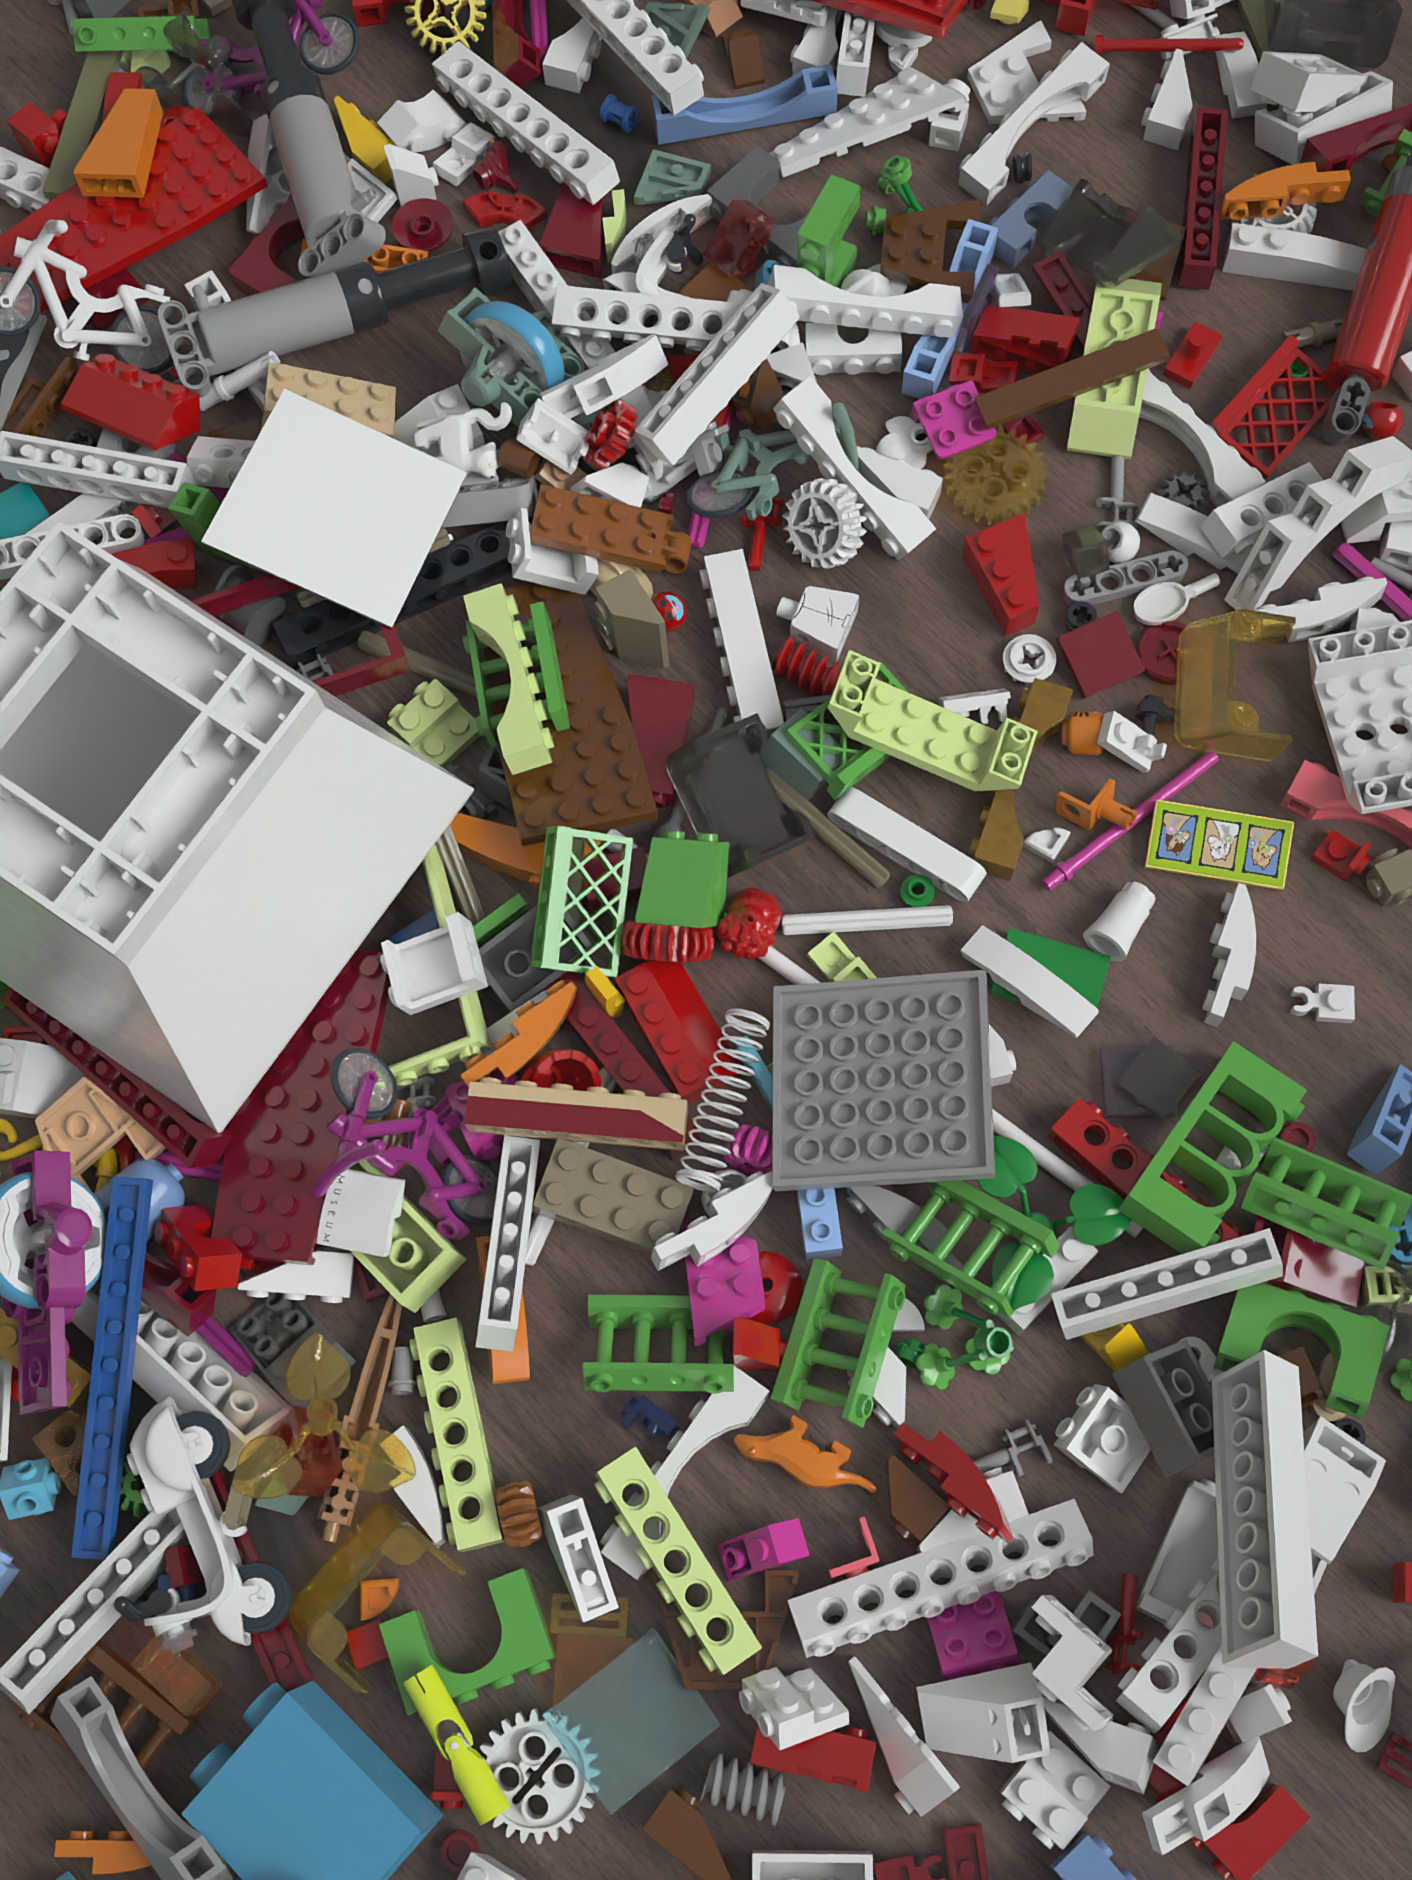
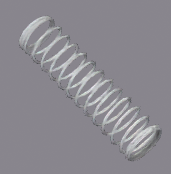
M738 1008L726 1011L725 1019L729 1024L721 1027V1032L725 1037L717 1040L721 1050L713 1053L717 1063L709 1066L713 1076L705 1079L709 1089L701 1092V1097L705 1102L697 1105V1110L701 1115L693 1118V1123L698 1129L689 1131V1137L694 1142L685 1145V1150L689 1156H684L680 1159L681 1164L686 1169L677 1171V1175H675L676 1180L680 1183L705 1192L715 1193L720 1191L721 1184L719 1182L723 1181L722 1177L710 1172L693 1169L684 1163V1159H697L719 1168H726L727 1165L713 1158L697 1156L688 1149V1146L700 1145L708 1150L724 1155H730L731 1152L722 1146L700 1142L692 1136V1133L704 1132L729 1142L735 1141V1138L724 1132L704 1129L697 1124L696 1120L705 1118L729 1128H738L739 1125L726 1118L707 1115L700 1109V1106L711 1105L721 1111L734 1115H742L743 1112L741 1109L728 1104L711 1102L704 1096V1093L715 1092L734 1101H747V1098L739 1093L715 1089L708 1083V1080L719 1079L738 1088H751V1085L746 1081L716 1074L712 1067L721 1065L742 1075H755V1072L748 1067L721 1062L716 1057V1054L725 1052L742 1061L750 1063L759 1062V1059L752 1054L739 1050L725 1049L720 1044V1041L729 1039L749 1049H763L760 1043L751 1039L729 1036L725 1033L724 1028L733 1026L746 1034L765 1037L767 1036L765 1031L770 1026L769 1021L765 1017L752 1011ZM731 1015H739L751 1018L762 1023L763 1025H755L743 1022ZM740 1041H745V1042H748V1043H752V1044H754V1045H756V1046H751V1045L742 1043V1042H740ZM736 1054H741V1055H744V1056H748V1057H750V1058H752V1059L744 1058V1057H741V1056L736 1055ZM732 1067L740 1068V1069L746 1070V1071H748V1072H744V1071H741V1070H738V1069H735V1068H732ZM731 1081L739 1082V1083L744 1084V1085H740V1084H737V1083H734V1082H731ZM688 1178L695 1179V1180H698V1181H702V1182L707 1183V1184H709V1185L702 1184V1183H699V1182H695V1181L690 1180V1179H688Z

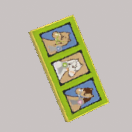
M1156 800L1144 868L1282 891L1285 886L1294 822Z

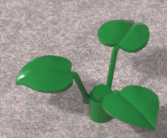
M994 1136L995 1178L976 1179L985 1193L996 1198H1007L1012 1196L1018 1189L1021 1197L1022 1214L1051 1230H1056L1063 1225L1074 1222L1073 1233L1075 1238L1086 1245L1099 1246L1107 1244L1119 1237L1128 1228L1132 1219L1118 1210L1124 1200L1112 1189L1100 1184L1082 1186L1072 1195L1069 1202L1071 1216L1051 1222L1043 1213H1031L1027 1191L1023 1184L1032 1181L1037 1175L1035 1158L1021 1143L1006 1137ZM1008 1243L995 1255L992 1264L993 1284L1020 1247L1019 1244ZM1039 1253L1031 1256L1004 1295L1013 1311L1037 1302L1049 1292L1054 1280V1273L1049 1260Z

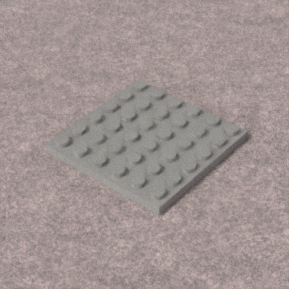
M985 970L773 986L772 1187L775 1191L995 1178L988 995Z

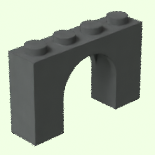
M757 145L707 190V194L712 198L710 215L717 221L721 220L729 226L737 237L747 240L760 255H766L769 259L779 262L782 266L796 267L797 233L808 214L795 223L776 225L764 221L753 210L755 205L780 183V161ZM848 228L846 229L842 239L848 234Z

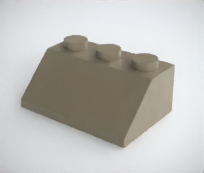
M629 569L596 587L597 602L594 603V606L600 616L597 618V623L602 631L599 633V636L608 651L613 649L621 660L662 669L670 666L665 621L632 570Z

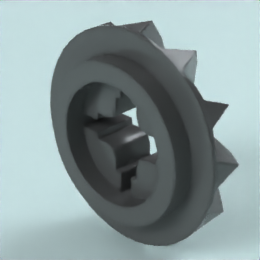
M1182 469L1178 473L1172 474L1170 472L1160 482L1157 495L1202 513L1208 505L1210 491L1206 486V480L1198 478L1196 472L1189 474L1185 473ZM1180 487L1184 491L1191 490L1189 498L1185 495L1176 496Z

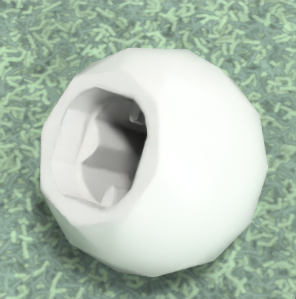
M1113 522L1106 526L1100 534L1098 546L1101 554L1108 561L1123 563L1134 558L1140 546V537L1138 531L1127 522Z

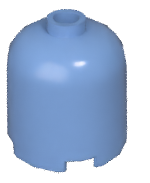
M139 1158L115 1176L153 1179L147 1241L154 1235V1227L156 1222H160L162 1209L181 1207L184 1204L185 1193L179 1183L184 1177L170 1161L164 1166L155 1158L148 1160ZM112 1179L93 1193L107 1214H109Z

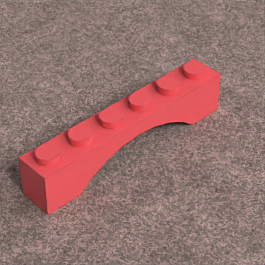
M1304 760L1280 804L1281 807L1309 821L1348 819L1367 823L1385 830L1412 850V810L1395 808L1360 814L1347 802L1339 776L1330 773L1325 766L1319 763H1310Z

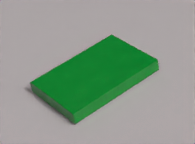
M1009 928L1006 937L1008 942L1039 962L1097 1008L1111 956ZM993 983L990 995L1021 1003L1018 996L999 984Z

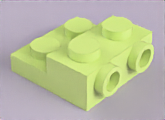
M435 678L430 684L423 682L418 685L413 693L414 698L407 705L402 703L396 705L389 714L390 720L387 724L395 737L437 765L441 764L445 768L480 735L475 718Z

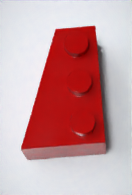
M987 305L973 333L970 353L985 354L986 359L991 361H1018L1019 371L1035 375L1069 362L1073 353L1080 318Z
M1025 513L965 537L962 557L1004 635L1008 636L1034 625L1038 614L1039 600Z
M757 1725L750 1763L820 1779V1781L832 1784L837 1783L856 1788V1790L868 1792L877 1742L867 1739V1730L845 1725L844 1733L830 1731L779 1750L769 1736L765 1737L762 1734L759 1725Z

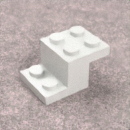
M1041 1595L1032 1606L1039 1614L1035 1620L1052 1636L1061 1634L1062 1637L1033 1671L1032 1674L1039 1680L1035 1686L1052 1702H1055L1056 1699L1061 1700L1070 1709L1067 1716L1084 1731L1089 1728L1096 1732L1108 1723L1113 1714L1083 1686L1112 1652V1649L1054 1596Z

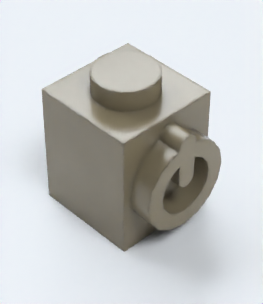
M1397 848L1391 849L1368 863L1371 870L1365 877L1367 879V888L1374 898L1379 899L1382 906L1395 901L1396 905H1400L1412 898L1411 849L1402 853Z

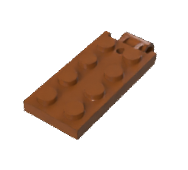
M543 484L540 486L530 530V543L659 573L665 569L674 574H680L687 570L692 540L690 536L683 532L669 531L674 515Z

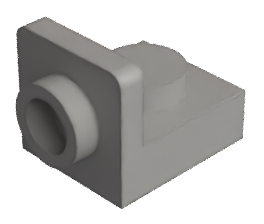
M715 421L710 422L706 430L690 445L699 476L711 473L723 466L721 462L722 451L719 444L715 442L714 437L728 431L727 424L717 427Z

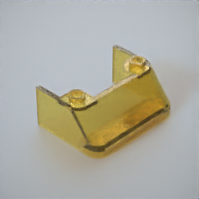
M1240 609L1193 621L1183 629L1179 636L1174 735L1180 745L1193 750L1271 762L1292 742V735L1259 730L1257 711L1247 703L1233 701L1236 642H1255L1276 646L1296 624V617Z
M379 1504L368 1512L292 1602L289 1610L290 1623L311 1652L356 1693H366L372 1686L339 1656L347 1643V1631L334 1614L380 1559L386 1555L397 1564L410 1565L416 1562L426 1550H429L454 1574L464 1576L468 1571L445 1549L435 1544L430 1536L400 1509L391 1504Z

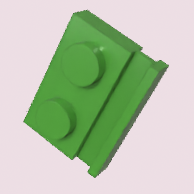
M519 893L473 926L478 949L529 911L527 903Z

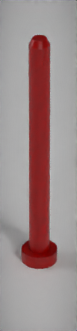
M1096 35L1094 52L1103 57L1104 53L1175 52L1176 48L1183 52L1239 51L1243 49L1244 40L1241 38L1105 40L1104 35Z

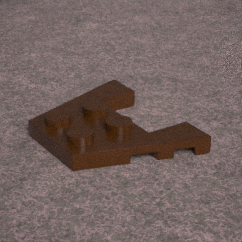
M981 200L886 217L880 274L918 287L919 283L923 285L932 283L958 286L961 290V301L973 304L975 273L942 271L946 229L964 230L968 219L980 222Z
M651 1569L652 1581L685 1690L741 1691L742 1679L770 1669L789 1610L787 1600L793 1597L799 1579V1570L764 1571V1612L739 1611L762 1648L726 1674L720 1675L716 1669L710 1672L698 1654V1651L703 1649L695 1635L690 1638L686 1635L677 1620V1617L682 1615L674 1601L667 1604L656 1586L661 1580L655 1570ZM667 1569V1570H668L670 1573L677 1574V1573H679L682 1569ZM715 1617L708 1622L706 1627L708 1637L713 1641H719L725 1636L726 1625L720 1618Z

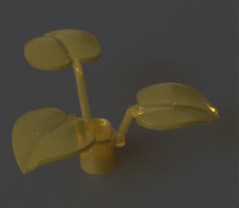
M316 1332L295 1353L289 1365L286 1378L288 1390L294 1399L300 1402L310 1401L306 1408V1425L302 1427L300 1435L289 1450L285 1441L278 1436L262 1435L251 1440L239 1455L232 1486L237 1492L257 1499L276 1498L291 1491L302 1476V1466L292 1456L298 1452L307 1435L311 1432L319 1436L327 1435L333 1430L338 1432L349 1450L355 1453L349 1461V1475L353 1483L364 1491L380 1493L391 1490L412 1480L416 1475V1468L406 1446L388 1431L380 1429L368 1430L362 1435L359 1447L353 1443L343 1428V1423L337 1420L338 1408L333 1400L339 1397L349 1385L350 1368L344 1356L330 1345L320 1333Z

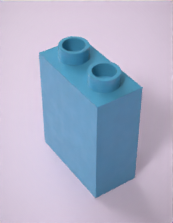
M314 1680L289 1692H286L276 1682L261 1693L242 1716V1719L251 1727L253 1732L236 1751L226 1742H223L200 1762L190 1775V1779L201 1791L181 1813L196 1831L205 1837L210 1846L242 1880H388L444 1816Z

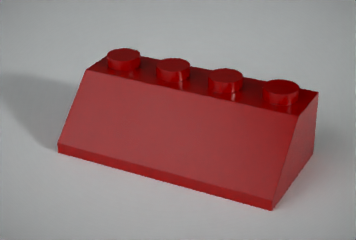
M109 354L97 355L95 359L83 363L61 402L62 410L155 451L201 430L199 394L186 389L183 385L166 381L159 375L150 374L138 369L136 365L119 361Z
M647 961L616 977L617 990L626 1000L625 1005L675 1094L680 1095L681 1099L687 1100L688 1105L701 1099V1092L709 1089L705 1079L713 1076L709 1066L717 1063L713 1053L721 1050L717 1040L724 1036L683 964L675 961ZM726 1040L720 1041V1044L725 1049H731ZM725 1052L716 1054V1057L721 1062L740 1065L736 1058ZM721 1065L712 1067V1070L721 1076L737 1079L744 1076ZM719 1079L708 1080V1083L715 1089H720L727 1085V1083ZM706 1092L704 1093V1096H707L712 1092Z

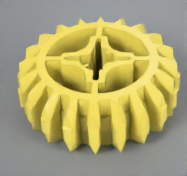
M409 0L415 3V5L405 6L406 13L414 14V17L406 20L407 25L418 26L411 32L413 38L423 34L419 44L421 47H425L430 41V52L433 54L437 51L438 45L441 46V54H444L448 50L447 47L453 46L457 41L470 49L466 39L469 37L473 42L477 43L479 39L473 33V30L484 31V26L477 22V20L486 19L485 12L477 11V9L485 6L484 0H440L441 4L447 9L454 8V12H450L454 26L444 16L438 17L441 11L437 0H433L435 4L434 11L424 22H422L421 10L425 0ZM469 3L470 19L466 28L462 31L457 23V16L463 10V7ZM446 26L452 31L454 37L441 38L433 35L428 30L433 27Z

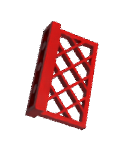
M1290 335L1210 424L1216 431L1217 436L1227 445L1234 447L1240 457L1250 467L1256 468L1261 473L1264 480L1268 478L1327 411L1332 395L1329 398H1316L1314 384H1324L1333 393L1341 386L1338 381L1297 348L1301 342L1293 335ZM1294 360L1305 370L1307 367L1308 374L1306 377L1291 378L1290 365ZM1285 385L1287 399L1272 400L1270 387ZM1292 385H1307L1309 399H1294ZM1264 395L1265 400H1260V398ZM1322 405V407L1317 411V406ZM1288 406L1289 420L1274 421L1273 407ZM1295 406H1310L1311 419L1296 420ZM1252 407H1266L1267 421H1252ZM1245 416V422H1240ZM1297 427H1303L1298 433ZM1268 428L1270 442L1255 443L1253 429ZM1275 428H1290L1291 442H1277ZM1233 429H1246L1248 443H1237L1228 434ZM1271 449L1272 463L1268 468L1257 460L1256 450ZM1278 449H1284L1280 454H1278Z

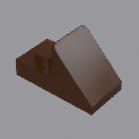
M751 28L722 33V43L735 89L764 84L765 79L758 36L753 35Z

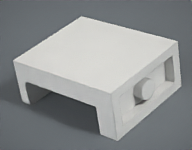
M520 507L515 517L509 519L506 527V537L510 541L508 561L512 564L513 578L585 595L599 575L597 558L530 543L532 523L528 522L527 509Z
M459 912L445 917L447 926L399 944H394L389 940L381 942L383 954L380 956L384 971L390 978L391 987L388 988V993L395 1007L400 1008L409 1015H413L488 987L472 922Z

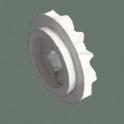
M1027 634L1018 636L1008 643L1002 660L1005 672L1012 676L1013 681L1019 680L1028 686L1033 683L1034 678L1044 680L1052 675L1056 665V653L1052 645L1044 638ZM1023 653L1028 655L1030 659L1038 658L1034 663L1035 669L1030 667L1028 663L1022 664L1024 659Z

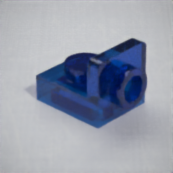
M644 1394L639 1400L633 1397L620 1413L623 1417L620 1425L627 1431H629L641 1415L646 1417L642 1424L657 1437L664 1432L671 1438L679 1428L675 1420Z

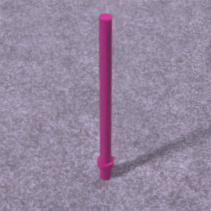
M1210 750L1137 806L1134 810L1138 811L1133 825H1130V829L1154 811L1156 800H1169L1219 761L1217 754ZM1114 824L1065 863L1060 861L1054 866L1055 870L1042 879L1041 884L1047 891H1051L1062 881L1068 882L1073 878L1075 871L1129 830Z

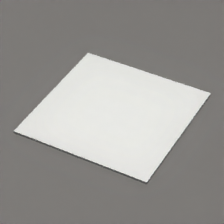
M284 389L201 543L392 629L467 472Z

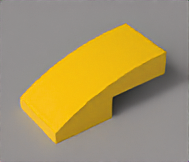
M598 966L585 974V984L611 1017L617 1018L622 1015L626 1001L608 977L601 972Z

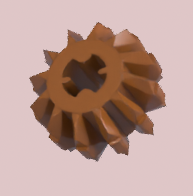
M525 1480L509 1482L505 1486L498 1487L495 1492V1500L506 1544L510 1548L531 1545L532 1542L539 1541L543 1533L532 1485Z

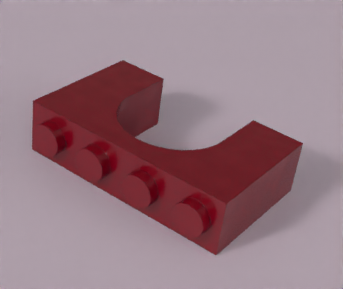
M290 193L288 200L283 206L272 214L268 224L259 234L252 238L247 249L240 257L233 261L231 268L227 271L236 289L247 296L298 282L277 268V260L281 251L292 241L305 237L292 193Z

